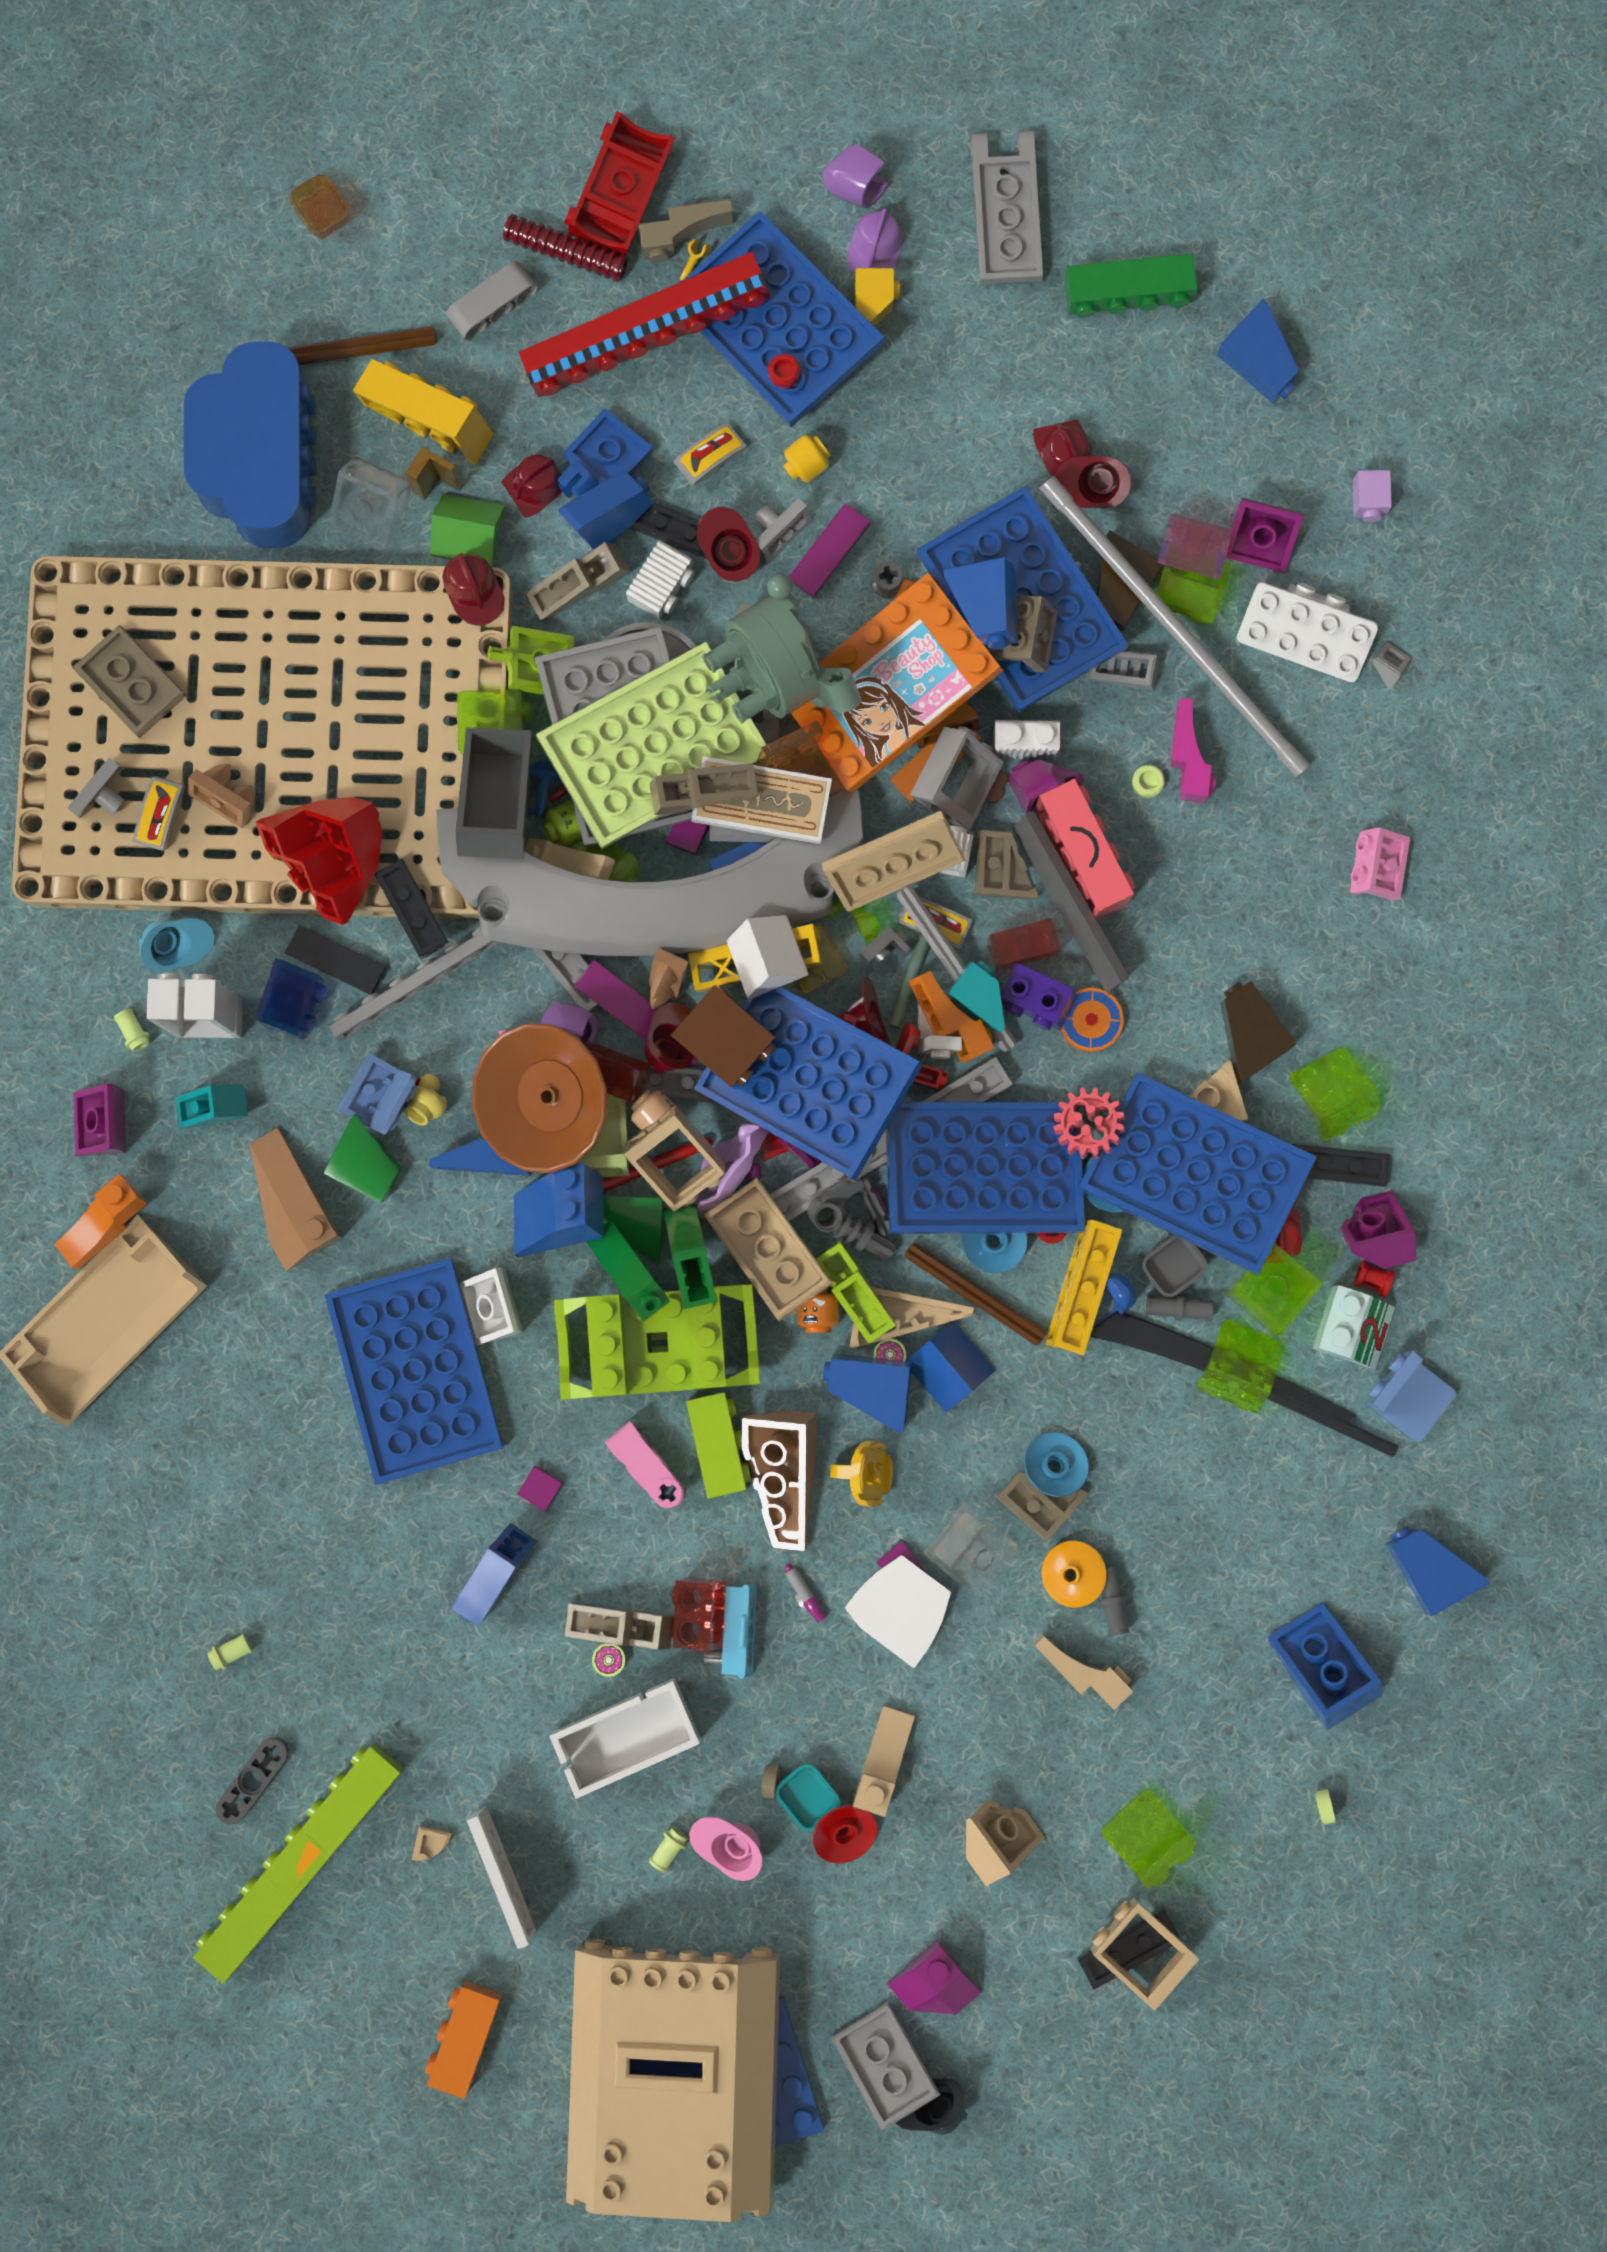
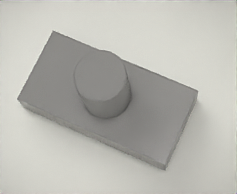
M799 498L781 515H778L769 506H764L758 511L755 519L766 529L756 539L760 550V557L769 564L812 522L808 506Z
M108 758L67 808L80 818L93 801H96L114 815L125 800L110 789L107 784L121 769L120 766Z

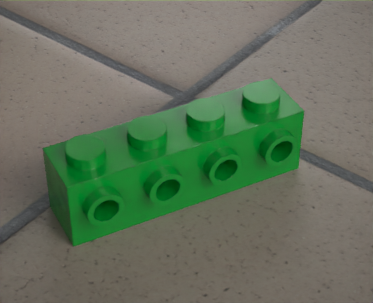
M1193 253L1067 266L1064 277L1068 315L1077 314L1078 317H1089L1096 312L1106 311L1110 314H1120L1127 309L1139 308L1142 311H1150L1158 306L1165 305L1181 308L1189 305V303H1193L1197 293Z

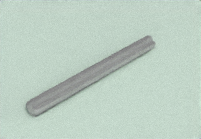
M906 886L897 893V898L955 982L966 967L914 889L911 886ZM982 1021L989 1028L993 1039L1001 1051L1007 1052L1016 1046L1017 1041L1006 1024L1002 1032H997Z

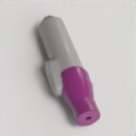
M787 1564L785 1566V1576L797 1593L795 1598L805 1612L808 1611L816 1622L819 1623L826 1616L818 1599L813 1595L797 1568Z

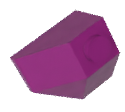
M1025 760L1012 768L1013 772L1009 774L1008 782L1025 814L1035 810L1040 795L1073 779L1076 780L1078 786L1083 785L1085 780L1081 773L1042 760H1036L1032 763L1029 760Z
M1393 1190L1361 1198L1355 1206L1356 1212L1350 1220L1346 1219L1340 1227L1351 1253L1382 1268L1417 1261L1415 1231Z
M939 1939L887 1983L910 2011L956 2015L982 1993Z

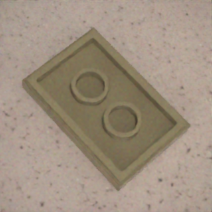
M118 625L72 667L139 739L187 696L121 625Z

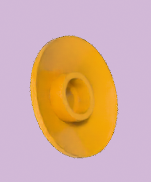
M1066 1541L1052 1548L1045 1557L1042 1566V1581L1046 1591L1056 1602L1067 1607L1078 1608L1091 1604L1102 1594L1107 1581V1569L1102 1556L1094 1547L1081 1541ZM1068 1569H1073L1076 1572V1579L1074 1581L1068 1580L1066 1576Z

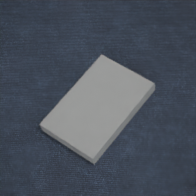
M889 2002L831 2037L881 2131L941 2095Z

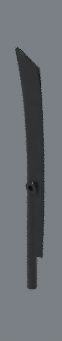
M1116 1311L1094 1326L1091 1331L1090 1337L1160 1355L1221 1378L1391 1457H1394L1397 1452L1398 1445L1353 1425L1357 1415L1266 1370L1170 1329L1127 1313L1120 1314Z

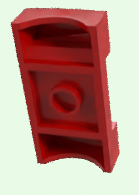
M617 111L612 123L606 122L600 136L603 145L576 207L571 206L564 222V224L569 226L567 233L581 238L583 241H589L592 245L597 244L601 249L606 247L609 252L616 251L618 256L621 254L627 255L658 178L671 152L675 138L670 135H661L645 130L630 121L623 113Z

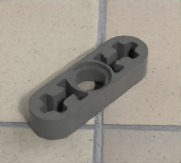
M274 1737L265 1740L259 1745L216 1805V1814L223 1823L236 1824L245 1818L287 1761L289 1748L285 1741ZM276 1745L280 1748L277 1754L281 1758L280 1760L273 1759L270 1761L266 1769L272 1772L268 1775L263 1767L254 1764L257 1759L260 1764L263 1763L268 1756L265 1748H272ZM249 1771L259 1773L262 1778V1784L257 1790L248 1789L244 1783V1777ZM235 1787H237L241 1794L251 1797V1800L248 1802L246 1798L242 1799L237 1806L240 1814L234 1813L228 1816L226 1814L228 1807L225 1805V1802L231 1803L238 1797L240 1793L234 1791Z

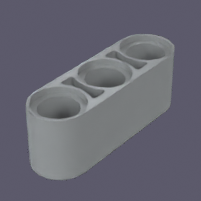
M513 261L455 301L448 308L446 316L466 341H470L473 339L472 335L479 330L482 333L499 321L497 318L503 313L507 315L523 304L522 300L529 295L533 297L538 291V286L520 262Z

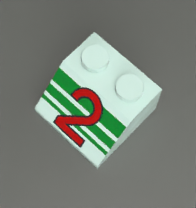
M1340 1285L1333 1286L1313 1349L1376 1370L1395 1307L1368 1294Z

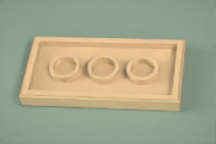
M939 811L821 864L846 911L849 912L964 862L966 859L942 811Z
M758 1178L704 1214L706 1220L778 1322L833 1284Z

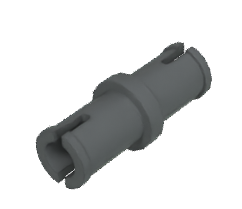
M1147 1294L1145 1315L1175 1317L1177 1321H1182V1318L1212 1321L1213 1300L1184 1298V1295L1178 1294L1176 1298Z
M1117 1566L1106 1568L1107 1581L1101 1594L1102 1600H1099L1100 1607L1104 1606L1109 1636L1129 1633L1130 1631L1124 1609V1602L1127 1601L1126 1596H1122Z

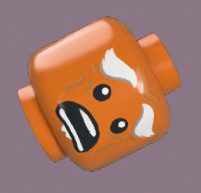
M825 1289L796 1310L797 1324L805 1328V1333H831V1328L839 1324L838 1299L833 1293H827V1289Z

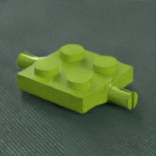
M512 626L509 631L508 649L489 646L487 659L506 662L509 671L508 689L544 695L535 657L574 648V636Z

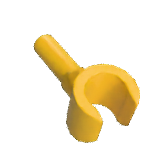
M700 239L690 241L688 244L689 261L680 280L683 281L692 272L699 258L709 256L712 249L710 244H705L702 252L699 254L697 245Z

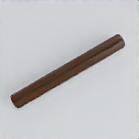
M433 326L287 348L294 354L299 365L432 346L437 344V335Z
M912 1243L905 1252V1258L1032 1344L1039 1345L1046 1335L1044 1329L917 1243Z

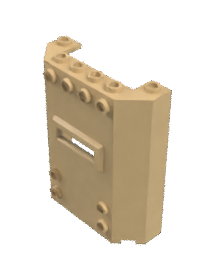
M602 1939L585 1940V1945L581 1944L575 1950L566 2202L571 2205H579L580 2202L586 2203V2211L602 2215L718 2222L742 2220V2213L752 2212L758 2217L769 2215L774 2204L780 1954L772 1953V1949L767 1947L752 1948V1952H747L743 1958H734V1953L715 1952L713 1957L700 1956V1952L695 1950H683L679 1952V1955H666L665 1949L658 1948L647 1949L646 1954L632 1953L633 1949L630 1947L605 1945V1940ZM630 2059L703 2063L702 2078L630 2074Z

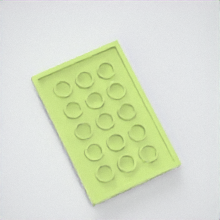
M707 642L536 734L539 743L601 849L663 816L654 815L649 783L655 776L687 773L690 769L701 768L703 756L745 764L753 763L755 765L771 755L752 719L749 718L744 723H741L736 718L732 705L741 701L736 692L722 700L719 704H716L711 698L718 694L720 690L718 689L709 694L707 685L724 677L725 673L722 668L712 673L706 667L702 655L711 651Z

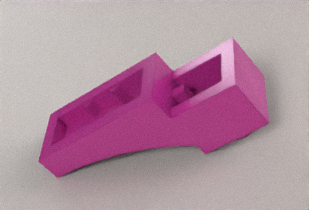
M1180 698L1176 706L1170 767L1182 769L1179 800L1205 803L1209 794H1214L1216 775H1211L1212 765L1205 764L1197 746L1193 727V699Z

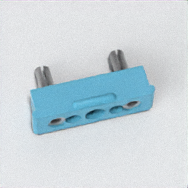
M754 1583L744 1584L743 1586H726L725 1594H707V1598L725 1599V1601L706 1600L708 1605L725 1606L723 1652H705L704 1657L722 1659L704 1658V1662L722 1664L721 1674L738 1675L740 1679L752 1676L754 1666L757 1587Z

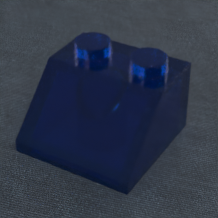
M275 958L254 1020L266 1029L304 1040L305 1034H311L315 1025L316 1016L312 1015L316 1003L321 1004L325 996L326 985H323L324 979L318 974L282 959Z

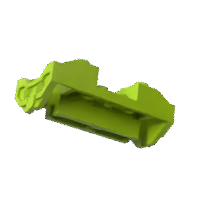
M753 1285L715 1286L717 1302L684 1309L680 1291L665 1292L671 1302L644 1322L625 1297L619 1294L554 1300L559 1353L560 1399L570 1400L759 1385L760 1369ZM721 1294L744 1302L749 1368L728 1379L726 1373ZM583 1305H586L592 1390L573 1384L568 1314ZM648 1334L651 1336V1341L667 1339L668 1346L651 1347L652 1353H649Z

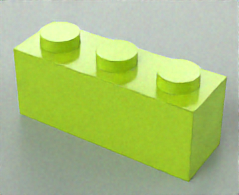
M724 1392L686 1401L707 1499L747 1490L746 1483L752 1482L748 1462L741 1463L739 1450H742L741 1430L734 1431L731 1418L737 1417L734 1399H727Z

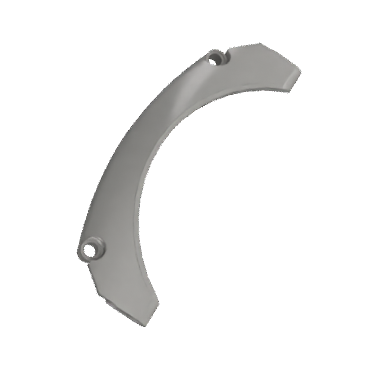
M841 782L831 783L821 844L776 837L756 852L733 864L708 873L661 882H621L583 876L552 866L525 851L524 859L457 856L456 822L458 808L436 810L439 859L442 874L472 907L478 906L480 930L486 939L541 950L585 955L652 956L656 955L659 948L671 954L699 951L728 944L726 940L747 918L786 915L791 927H795L817 918L825 917L832 910L834 888L825 875L821 863L862 846L863 821L858 789L851 794Z

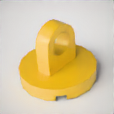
M867 1440L861 1442L854 1452L851 1465L830 1464V1478L850 1479L852 1495L856 1502L864 1507L880 1506L884 1502L882 1500L883 1494H888L892 1486V1458L885 1453V1448L887 1447L880 1441Z

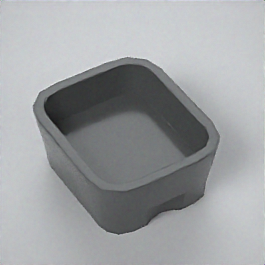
M1174 1235L1144 1258L1142 1268L1146 1276L1163 1296L1172 1297L1179 1294L1206 1272L1207 1261L1196 1245Z

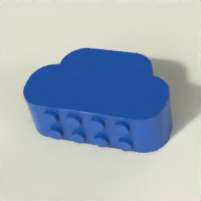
M249 342L236 347L227 356L222 373L209 374L196 380L188 389L184 399L183 468L187 483L198 494L201 504L208 512L217 517L230 518L235 523L242 538L251 545L260 548H283L298 542L309 528L311 506H316L315 487H311V476H316V460L314 456H311V445H316L315 426H311V415L316 414L315 396L310 394L309 384L294 354L287 347L276 342Z

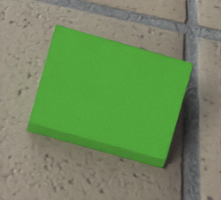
M442 494L432 514L430 555L453 559L460 553L474 554L487 560L490 566L493 567L505 505Z

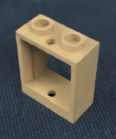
M676 1104L655 1122L625 1143L623 1155L674 1212L681 1206L689 1207L698 1199V1194L706 1187L712 1189L717 1186L724 1176L723 1174H725V1161ZM679 1128L710 1164L676 1190L645 1154Z
M1134 1897L1130 1903L1124 1901L1117 1908L1113 1915L1116 1919L1108 1928L1103 1926L1096 1932L1091 1940L1093 1945L1090 1950L1100 1962L1155 2011L1199 1961V1958L1192 1949ZM1137 1913L1178 1950L1147 1988L1105 1951Z

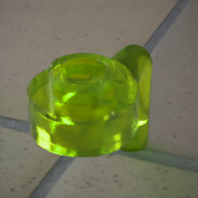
M841 900L833 902L832 910L824 917L825 920L846 911ZM862 906L850 911L865 944L873 941L877 937L876 932L881 930L875 914H868Z

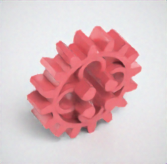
M1095 1087L1091 1094H1086L1085 1089L1080 1088V1096L1075 1097L1070 1092L1068 1094L1070 1100L1068 1104L1059 1102V1108L1062 1113H1054V1120L1061 1123L1054 1126L1055 1134L1061 1135L1058 1139L1059 1144L1064 1146L1069 1143L1068 1153L1072 1155L1076 1150H1079L1081 1159H1085L1088 1152H1092L1093 1157L1098 1159L1099 1151L1102 1149L1105 1153L1110 1154L1109 1144H1120V1138L1116 1133H1125L1124 1125L1120 1124V1122L1125 1120L1124 1112H1117L1120 1109V1103L1118 1100L1110 1103L1111 1095L1109 1092L1100 1097L1098 1088ZM1082 1106L1086 1108L1089 1121L1095 1122L1098 1134H1104L1101 1140L1093 1139L1091 1128L1087 1124L1084 1125L1081 1113L1074 1112L1077 1107ZM1102 1110H1105L1109 1113V1115L1106 1118H1103L1102 1116H1098V1113ZM1076 1128V1130L1081 1131V1134L1072 1136L1070 1132Z

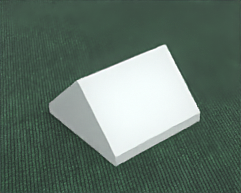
M786 915L747 918L726 940L748 1000L809 975Z
M498 1267L459 1283L476 1346L523 1332L506 1269Z

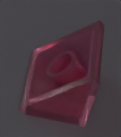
M1170 514L1165 526L1157 563L1220 579L1233 529Z

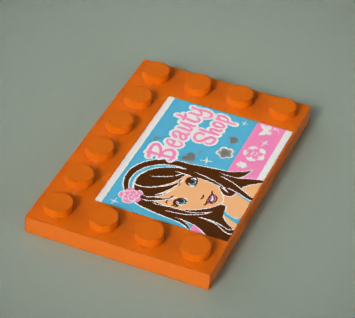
M926 573L818 662L824 668L850 669L861 696L859 706L849 712L838 713L830 706L821 708L813 705L810 701L791 714L845 789L852 794L1004 670L985 645L975 636L971 627L932 576Z

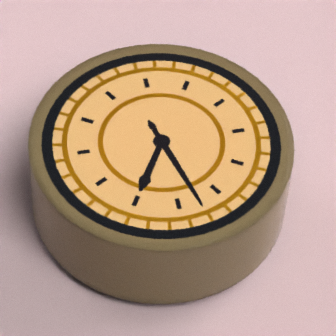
M767 1764L765 1766L761 1787L763 1798L776 1799L775 1792L776 1787L779 1785L780 1765Z

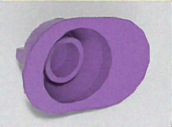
M883 208L881 211L867 213L858 221L848 250V264L852 272H855L856 268H892L896 266L904 241V232L900 230L897 220L888 213L887 209Z

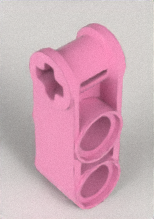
M629 1420L605 1441L606 1445L618 1460L625 1464L632 1477L649 1493L659 1506L664 1508L676 1507L684 1498L682 1484L670 1471V1467L663 1458L648 1444L647 1439L638 1432L637 1427ZM663 1485L676 1487L677 1490L673 1493L676 1497L674 1501L670 1499L662 1500L661 1496L664 1493Z

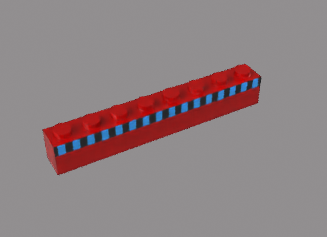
M752 251L521 350L518 353L530 384L538 398L550 396L569 384L584 382L590 375L597 372L612 370L618 363L625 360L640 358L653 348L670 345L677 338L688 333H698L707 325L716 321H726L732 318L735 313L744 309L759 307L765 300L771 297Z

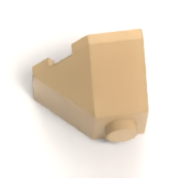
M987 1800L966 1820V1859L985 1886H988L1011 1874L1044 1840L1045 1836L1026 1810L1016 1807L1007 1809L1000 1807L997 1802Z

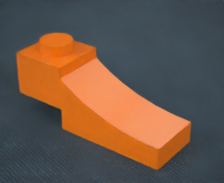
M931 970L908 981L934 1036L962 1037V1050L956 1052L961 1063L994 1049L992 1034L989 1028L982 1023L981 1019L974 1021L959 1010L943 992Z
M121 1174L115 1176L94 1194L96 1198L83 1216L54 1243L62 1256L75 1270L81 1268L125 1231L127 1227L124 1223L147 1204L130 1180Z

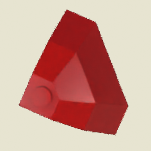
M355 797L318 800L256 821L255 823L266 851L274 860L277 858L283 860L290 869L287 875L303 894L307 891L312 894L317 904L316 909L323 918L341 925L348 923L378 869L383 831L378 820L379 812L373 803Z

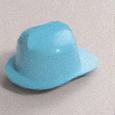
M183 918L173 921L158 920L151 923L144 930L142 937L139 938L140 957L143 964L149 970L156 972L193 965L213 948L215 936L212 928L204 920L198 918Z

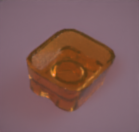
M318 174L296 187L290 193L289 200L292 207L307 229L317 239L322 240L329 237L334 230L343 228L349 222V207L331 179L326 175Z

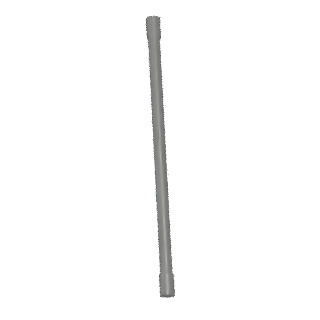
M1054 475L1039 488L1058 510L1064 513L1270 745L1276 752L1277 757L1290 772L1297 777L1306 770L1310 763L1292 743H1289L1259 710L1078 506L1072 495Z

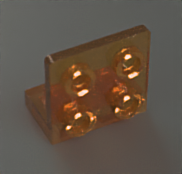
M818 721L810 723L761 748L756 762L757 766L831 778L829 797L841 792L844 787L819 748L823 729Z

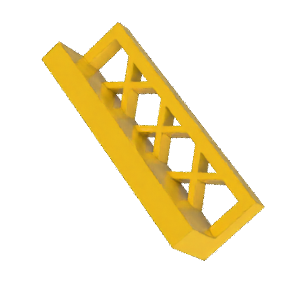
M813 924L792 928L799 948L810 945L812 957L803 959L806 967L822 963L818 943L822 942L820 930ZM728 944L688 953L694 989L697 993L710 990L714 985L723 987L741 982L739 974L736 975L728 970L729 966L734 963ZM716 967L720 968L714 980L702 983L700 971ZM725 973H728V974L731 975V976H729V977H724V978H722Z
M1085 1220V1232L1078 1234L1044 1345L1084 1356L1122 1229L1095 1220Z

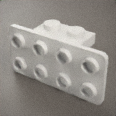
M1259 582L1256 585L1239 628L1237 640L1242 644L1345 681L1355 682L1358 679L1378 631L1377 623L1350 613V605L1345 603L1346 600L1331 593L1327 597L1315 593L1316 589L1304 583H1298L1297 586L1289 584L1288 589L1285 590L1266 582Z

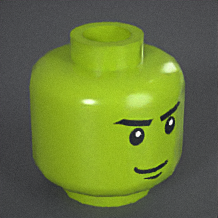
M572 800L553 807L546 813V824L543 825V830L551 843L555 841L558 845L569 847L582 841Z

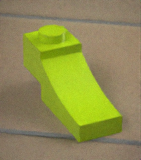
M842 1239L815 1257L833 1283L831 1285L832 1292L868 1343H871L896 1326L895 1320L876 1294L860 1268L859 1263Z

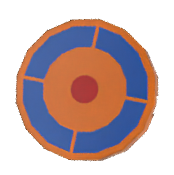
M1093 987L1080 989L1076 992L1078 997L1060 1032L1066 1042L1077 1050L1084 1052L1103 1051L1113 1045L1122 1032L1124 1023L1122 1008L1116 998L1109 993L1107 994L1105 990Z

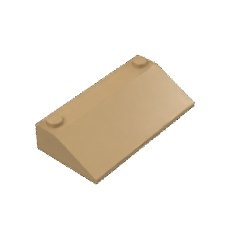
M138 1214L126 1225L127 1229L104 1247L0 1351V1359L41 1412L66 1428L207 1287L197 1273Z

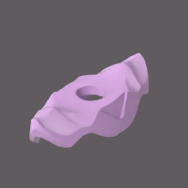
M755 1123L742 1124L734 1138L719 1142L713 1146L715 1151L725 1161V1174H723L724 1176L717 1186L712 1189L706 1187L698 1194V1199L693 1203V1205L696 1204L697 1213L701 1219L706 1220L704 1214L735 1192L746 1174L751 1170L753 1157L759 1151L769 1131ZM705 1158L701 1171L710 1164Z

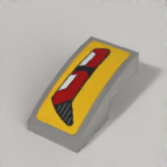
M726 422L686 449L674 460V464L690 484L695 486L715 474L721 465L744 452L746 444L730 424Z
M156 776L151 778L140 809L132 842L162 851L168 848L173 820L179 815L185 785Z
M919 897L952 947L956 950L961 949L972 919ZM903 907L896 923L917 934H922Z

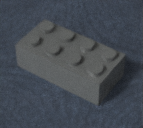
M466 727L456 822L457 856L524 859L532 767V731Z

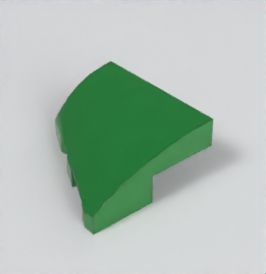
M354 1114L344 1130L324 1174L382 1203L390 1196L402 1168L393 1157L386 1154L384 1145L378 1137L373 1138L361 1123L363 1118L358 1114Z
M603 1195L604 1224L611 1220L635 1251L654 1262H660L663 1199Z

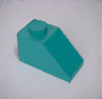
M979 961L977 965L974 962H969L946 994L995 1031L1002 1032L1005 1028L999 981L992 977L995 971L982 961Z
M244 1084L208 1085L175 1097L179 1129L231 1122L248 1116V1100L245 1095Z

